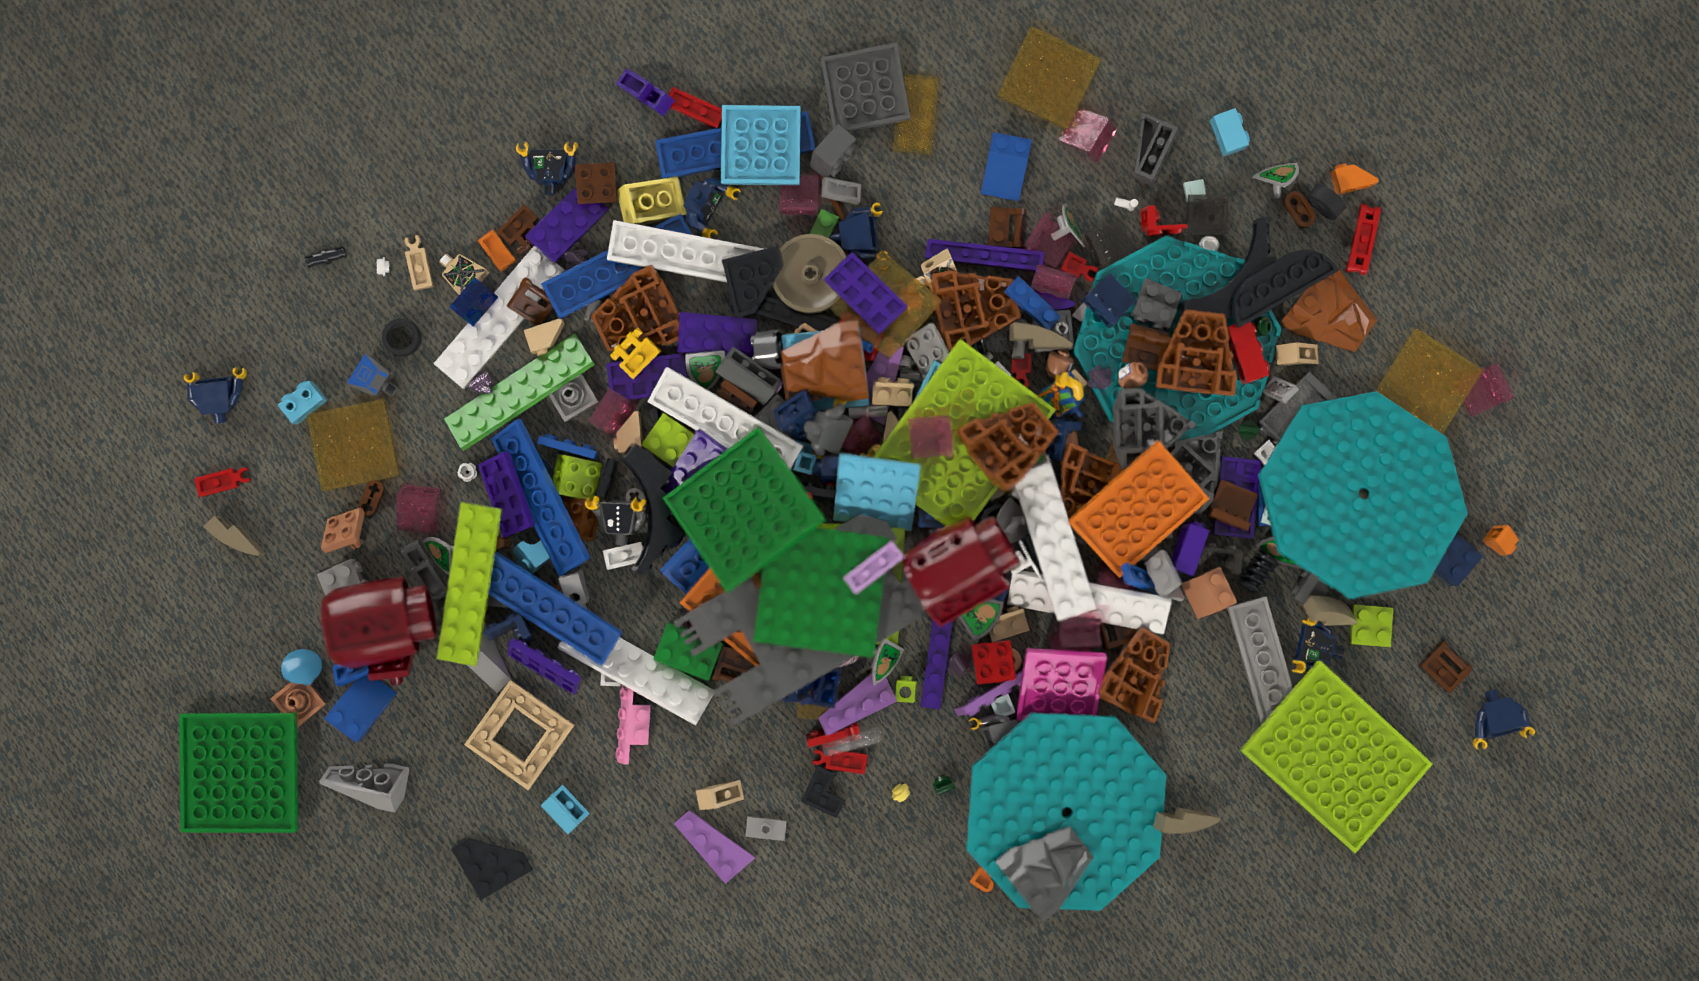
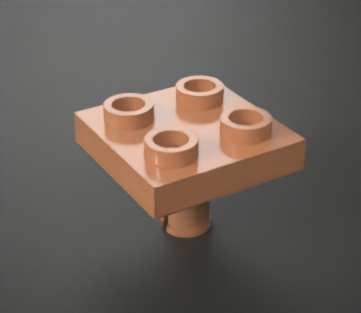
M357 508L327 519L321 549L327 553L348 545L352 549L359 548L362 544L360 533L365 512L361 508Z
M290 682L270 698L281 713L297 712V728L328 704L313 684L304 685Z

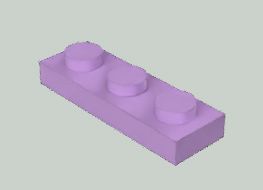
M891 541L845 576L844 580L853 592L857 594L903 559L904 556Z

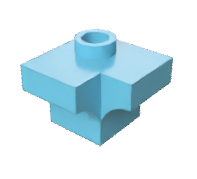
M795 440L802 444L803 448L791 469L812 475V467L817 456L813 454L811 444Z
M541 540L532 545L522 541L512 551L518 558L516 563L531 574H534L550 560Z

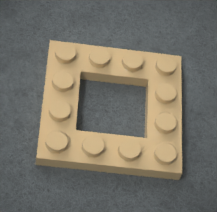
M510 680L464 745L525 789L530 790L575 724L519 684ZM515 708L547 730L525 762L494 740V737Z

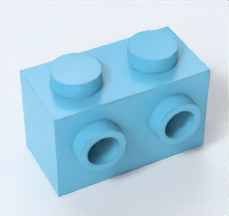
M1236 108L1211 118L1210 123L1223 157L1246 149L1250 138L1247 131L1243 129V119L1241 114L1237 113Z
M303 381L296 387V391L292 394L288 393L281 398L282 402L278 404V407L292 424L298 425L328 401L314 382Z
M563 785L541 805L567 834L590 814Z

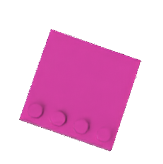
M1026 648L1016 712L1017 721H1022L1031 712L1096 716L1099 704L1098 691L1103 681L1107 659L1106 653Z

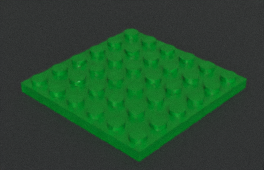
M759 426L663 497L674 516L728 593L826 520Z
M815 528L763 567L753 641L874 658L885 572L857 594L853 592L844 580V577L889 544V538Z
M297 712L179 714L180 833L298 832Z

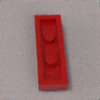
M671 88L669 96L675 101L670 109L715 129L719 128L722 122L721 108L677 88Z

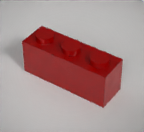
M1250 321L1240 328H1236L1235 324L1227 327L1230 352L1232 351L1241 383L1246 384L1268 376L1270 367L1267 360L1263 358V347L1257 341L1255 325Z

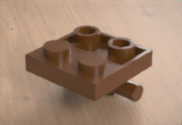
M1131 323L1121 362L1126 364L1133 361L1142 363L1146 369L1158 372V366L1165 354L1167 345L1171 341L1170 333Z

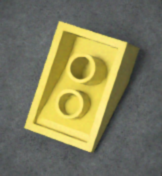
M678 177L625 184L616 190L623 220L626 223L647 225L671 219L679 214L682 216L686 215Z

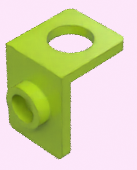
M901 676V679H896L895 698L897 702H915L917 681L912 680V676ZM906 686L911 689L910 697L903 698L900 696V689Z

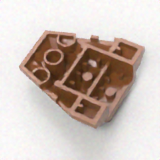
M653 265L633 273L591 315L607 351H615L614 348L621 344L627 338L626 335L629 332H633L637 327L643 332L638 337L641 342L646 337L655 345H669L678 340L680 312L664 279L660 278ZM632 344L628 349L636 347Z
M1339 270L1304 290L1296 303L1289 308L1280 324L1296 335L1306 336L1316 341H1322L1355 352L1377 319Z
M952 270L931 275L932 299L939 332L949 351L952 350L959 339L971 346L1021 317L1018 305L1004 292L1013 282L1012 279L977 276L973 273L963 274Z
M1184 310L1158 366L1156 387L1186 392L1235 396L1237 374L1236 370L1233 369L1231 359L1233 354L1229 349V334L1225 314Z
M858 320L838 322L832 325V327L781 351L787 391L801 392L806 390L810 395L844 401L869 399Z
M1033 402L1009 409V412L998 415V413L991 414L990 418L980 420V418L974 419L957 430V433L962 443L966 446L970 458L990 482L995 486L998 485L1000 489L1007 491L1025 478L1058 434V430Z
M1068 443L1062 459L1060 491L1068 519L1125 470L1121 469L1120 463L1111 462L1087 452L1085 448Z
M1141 627L1105 674L1098 691L1099 698L1126 713L1155 723L1163 699H1160L1159 696L1161 686L1165 687V680H1162L1163 669H1166L1168 665L1170 643Z

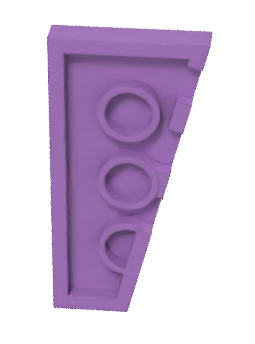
M888 337L885 339L867 373L870 405H874L871 404L873 380H878V377H888L890 381H896L904 346ZM887 416L870 418L885 425Z
M1023 669L1016 673L1015 680L1000 682V685H994L984 691V695L980 694L968 700L966 706L954 708L957 716L966 714L972 716L980 711L978 707L983 704L986 706L996 701V696L1000 694L1004 696L1013 691L1011 687L1016 684L1021 686Z
M871 673L822 713L818 719L825 734L830 735L897 702L887 678L873 685Z
M690 810L674 823L725 884L755 859L754 855L747 852Z

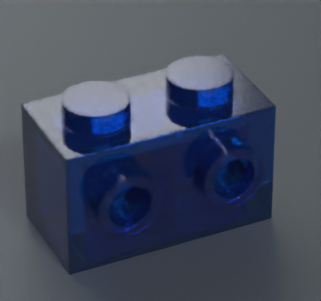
M474 277L450 305V308L474 327L497 300L498 296Z
M834 668L814 680L815 685L810 690L811 701L808 704L835 708L838 686L841 680V669Z

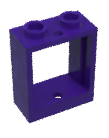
M1190 521L1189 524L1183 523L1171 558L1175 570L1194 576L1209 530L1204 529V524Z

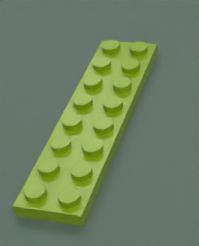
M461 502L437 659L471 666L478 665L502 509Z

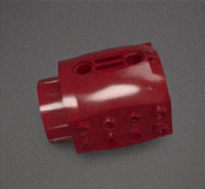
M970 516L927 537L903 554L904 558L902 561L905 573L923 608L939 627L944 626L1009 589V580L1006 572L1020 564V560L1011 542L994 517L976 525Z
M404 576L333 589L322 599V616L320 620L328 657H331L332 661L339 666L356 668L419 654L420 641L433 639L437 635L435 613L428 587L421 585L409 588Z

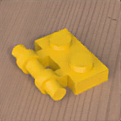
M638 327L633 332H629L626 335L627 338L621 344H618L614 348L615 351L610 355L614 360H617L620 356L624 359L619 366L632 379L661 352L648 337L642 342L638 339L643 333ZM633 344L636 348L628 354L626 350Z

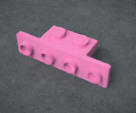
M622 685L620 690L621 708L618 711L620 726L617 730L619 741L618 748L616 749V758L618 763L629 764L630 745H648L651 705L633 704V690Z

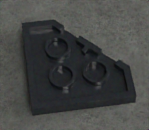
M780 246L722 260L736 318L756 313L784 266Z
M471 838L452 848L454 855L480 901L533 870L524 853L520 851H514Z

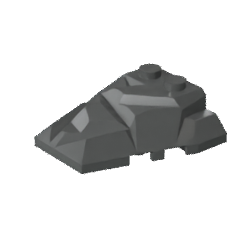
M1067 826L1048 833L1046 837L1041 839H1032L1020 847H1011L998 857L995 862L1033 911L1044 922L1060 909L1094 856L1072 828Z

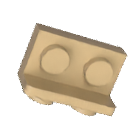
M878 377V380H873L871 404L911 406L914 383L909 382L910 379L898 378V381H890L888 377Z
M1018 606L1007 608V613L1000 615L997 624L989 632L991 641L995 642L1029 631L1024 609H1019Z

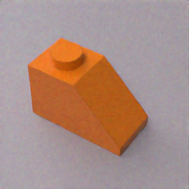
M1347 163L1337 165L1330 173L1335 193L1338 195L1371 187L1379 182L1378 178L1354 164L1347 166Z
M1496 525L1491 528L1482 542L1500 556H1505L1514 552L1517 547L1515 544L1519 539L1508 525Z

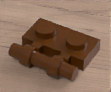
M524 204L497 232L511 246L518 241L521 245L516 251L522 255L526 250L529 251L532 248V243L527 239L524 240L522 236L529 229L532 230L535 227L534 224L539 218Z

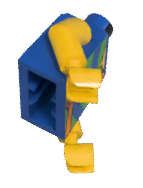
M1071 371L1068 373L1063 372L1062 376L1057 375L1056 381L1043 388L1037 394L1039 398L1056 409L1053 414L1058 418L1068 413L1076 421L1083 416V413L1078 408L1085 400L1083 384L1075 379Z

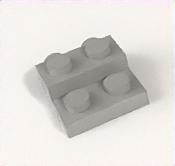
M349 559L317 574L325 596L333 589L367 582L366 579H362L360 574L363 571L358 561L355 562V559Z

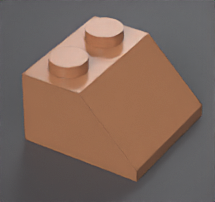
M1214 567L1181 584L1197 619L1237 603L1221 567Z

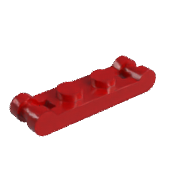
M1360 204L1346 266L1347 272L1356 271L1361 275L1367 274L1381 213L1380 207L1374 206V208H1371L1367 204ZM1366 214L1371 215V220L1365 219ZM1356 258L1362 259V263L1356 264Z

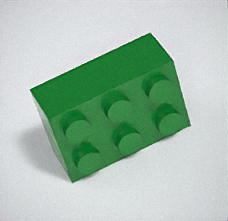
M668 622L653 660L709 681L724 643L719 641L697 655L692 656L691 649L702 645V641L699 637L688 645L684 641L697 633L693 631L682 637L680 635L681 632L687 628L676 627L675 624Z

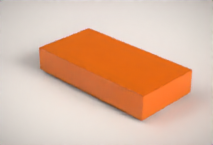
M494 229L477 240L500 272L516 262V259Z

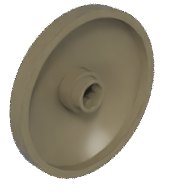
M804 234L790 239L780 248L784 266L773 286L779 298L787 306L803 313H818L833 307L841 300V297L824 282V278L846 258L845 253L838 244L822 235Z

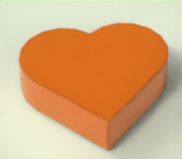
M981 866L969 881L984 892H989L994 887L992 878Z

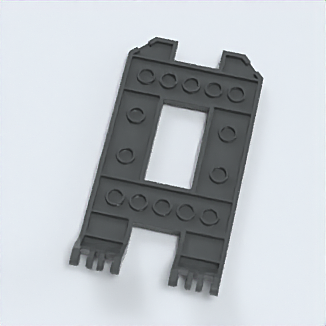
M861 514L834 529L888 537L889 543L897 539L888 522ZM891 568L884 575L875 644L920 619L923 605L909 579L899 583ZM763 570L760 571L761 581H762ZM753 576L746 579L729 593L723 592L674 621L675 626L679 627L690 620L693 627L682 631L680 634L682 637L696 631L697 634L684 641L687 645L698 637L702 641V645L691 649L692 656L697 655L741 629L761 663L713 691L717 697L728 689L731 692L732 697L721 701V707L733 700L736 701L734 705L724 710L725 714H729L737 707L740 708L742 714L730 719L732 726L760 712L856 656L754 642L760 588L754 587Z

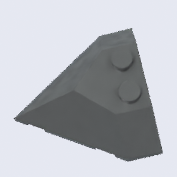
M1140 388L1120 389L1113 406L1114 449L1121 469H1126L1157 440L1165 448H1168L1182 437L1183 433L1188 429H1192L1197 424L1186 419L1180 413L1153 398Z
M1223 431L1177 441L1166 448L1210 498L1194 512L1198 515H1201L1214 498L1213 491L1217 477Z

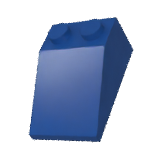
M993 132L981 194L1019 201L1031 139Z
M367 674L358 678L324 719L355 743L362 741L397 692L381 680L369 681Z

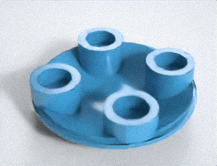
M300 649L289 653L281 664L284 679L296 684H312L322 670V661L319 655L307 649Z

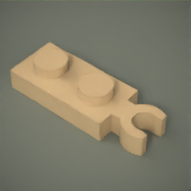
M418 235L415 236L416 242L414 244L410 243L408 237L405 238V244L410 248V251L405 252L413 290L415 291L434 287L426 249L420 248L421 238Z

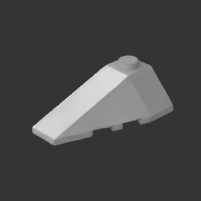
M484 622L478 665L467 666L498 693L512 679L494 640H489L484 634V631L487 630V625Z
M371 764L366 765L364 769L355 770L353 765L329 766L319 782L328 788L372 807L395 813L405 796L409 767L384 764V769H373Z

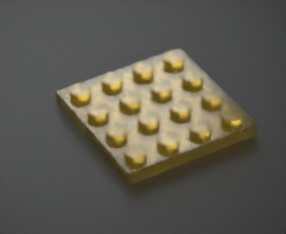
M1031 26L997 97L1067 130L1101 59Z
M882 251L868 268L908 306V309L880 335L841 297L830 309L844 322L858 320L861 336L872 343L878 351L890 360L942 303V300Z
M1415 328L1375 391L1443 434L1483 369Z
M385 399L307 415L322 492L400 476Z

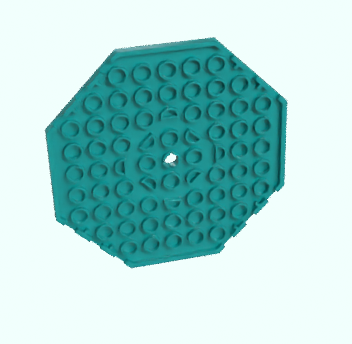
M1164 236L1097 272L1092 289L1110 273L1135 299H1137L1145 278L1181 292L1182 295L1170 329L1163 330L1169 332V337L1172 338L1181 318L1180 302L1201 298L1221 289L1235 276L1244 260L1230 257L1214 250H1208L1189 242H1182L1173 239V237ZM1134 304L1109 329L1086 306L1073 350L1075 358L1110 422H1113V406L1120 389H1124L1119 385L1118 372L1127 365L1121 362L1130 324L1134 323L1149 328L1153 326L1147 322L1142 324L1134 320L1135 317L1130 315ZM1272 310L1261 315L1268 317L1269 321H1271V331L1267 336H1256L1257 341L1262 344V355L1264 360H1267L1269 367L1273 361L1276 343L1282 330ZM1233 317L1226 320L1227 327L1234 325ZM1231 358L1233 369L1236 370L1237 374L1235 396L1156 387L1157 371L1147 369V382L1139 388L1180 413L1186 419L1197 424L1192 429H1188L1183 433L1182 437L1175 441L1177 442L1212 434L1257 410L1268 376L1242 384L1234 360Z
M1377 391L1300 406L1279 443L1270 454L1268 461L1258 474L1277 552L1284 557L1290 558L1296 565L1307 572H1311L1331 588L1334 587L1348 599L1428 583L1468 514L1447 437ZM1360 489L1368 493L1366 499H1362L1359 496Z
M1031 712L972 765L966 850L1018 908L1031 907L995 860L1011 847H1020L1032 839H1041L1046 837V834L1070 826L1094 858L1060 909L1101 911L1160 858L1162 832L1153 826L1156 813L1164 812L1166 774L1115 716ZM1063 808H1071L1070 816H1062Z

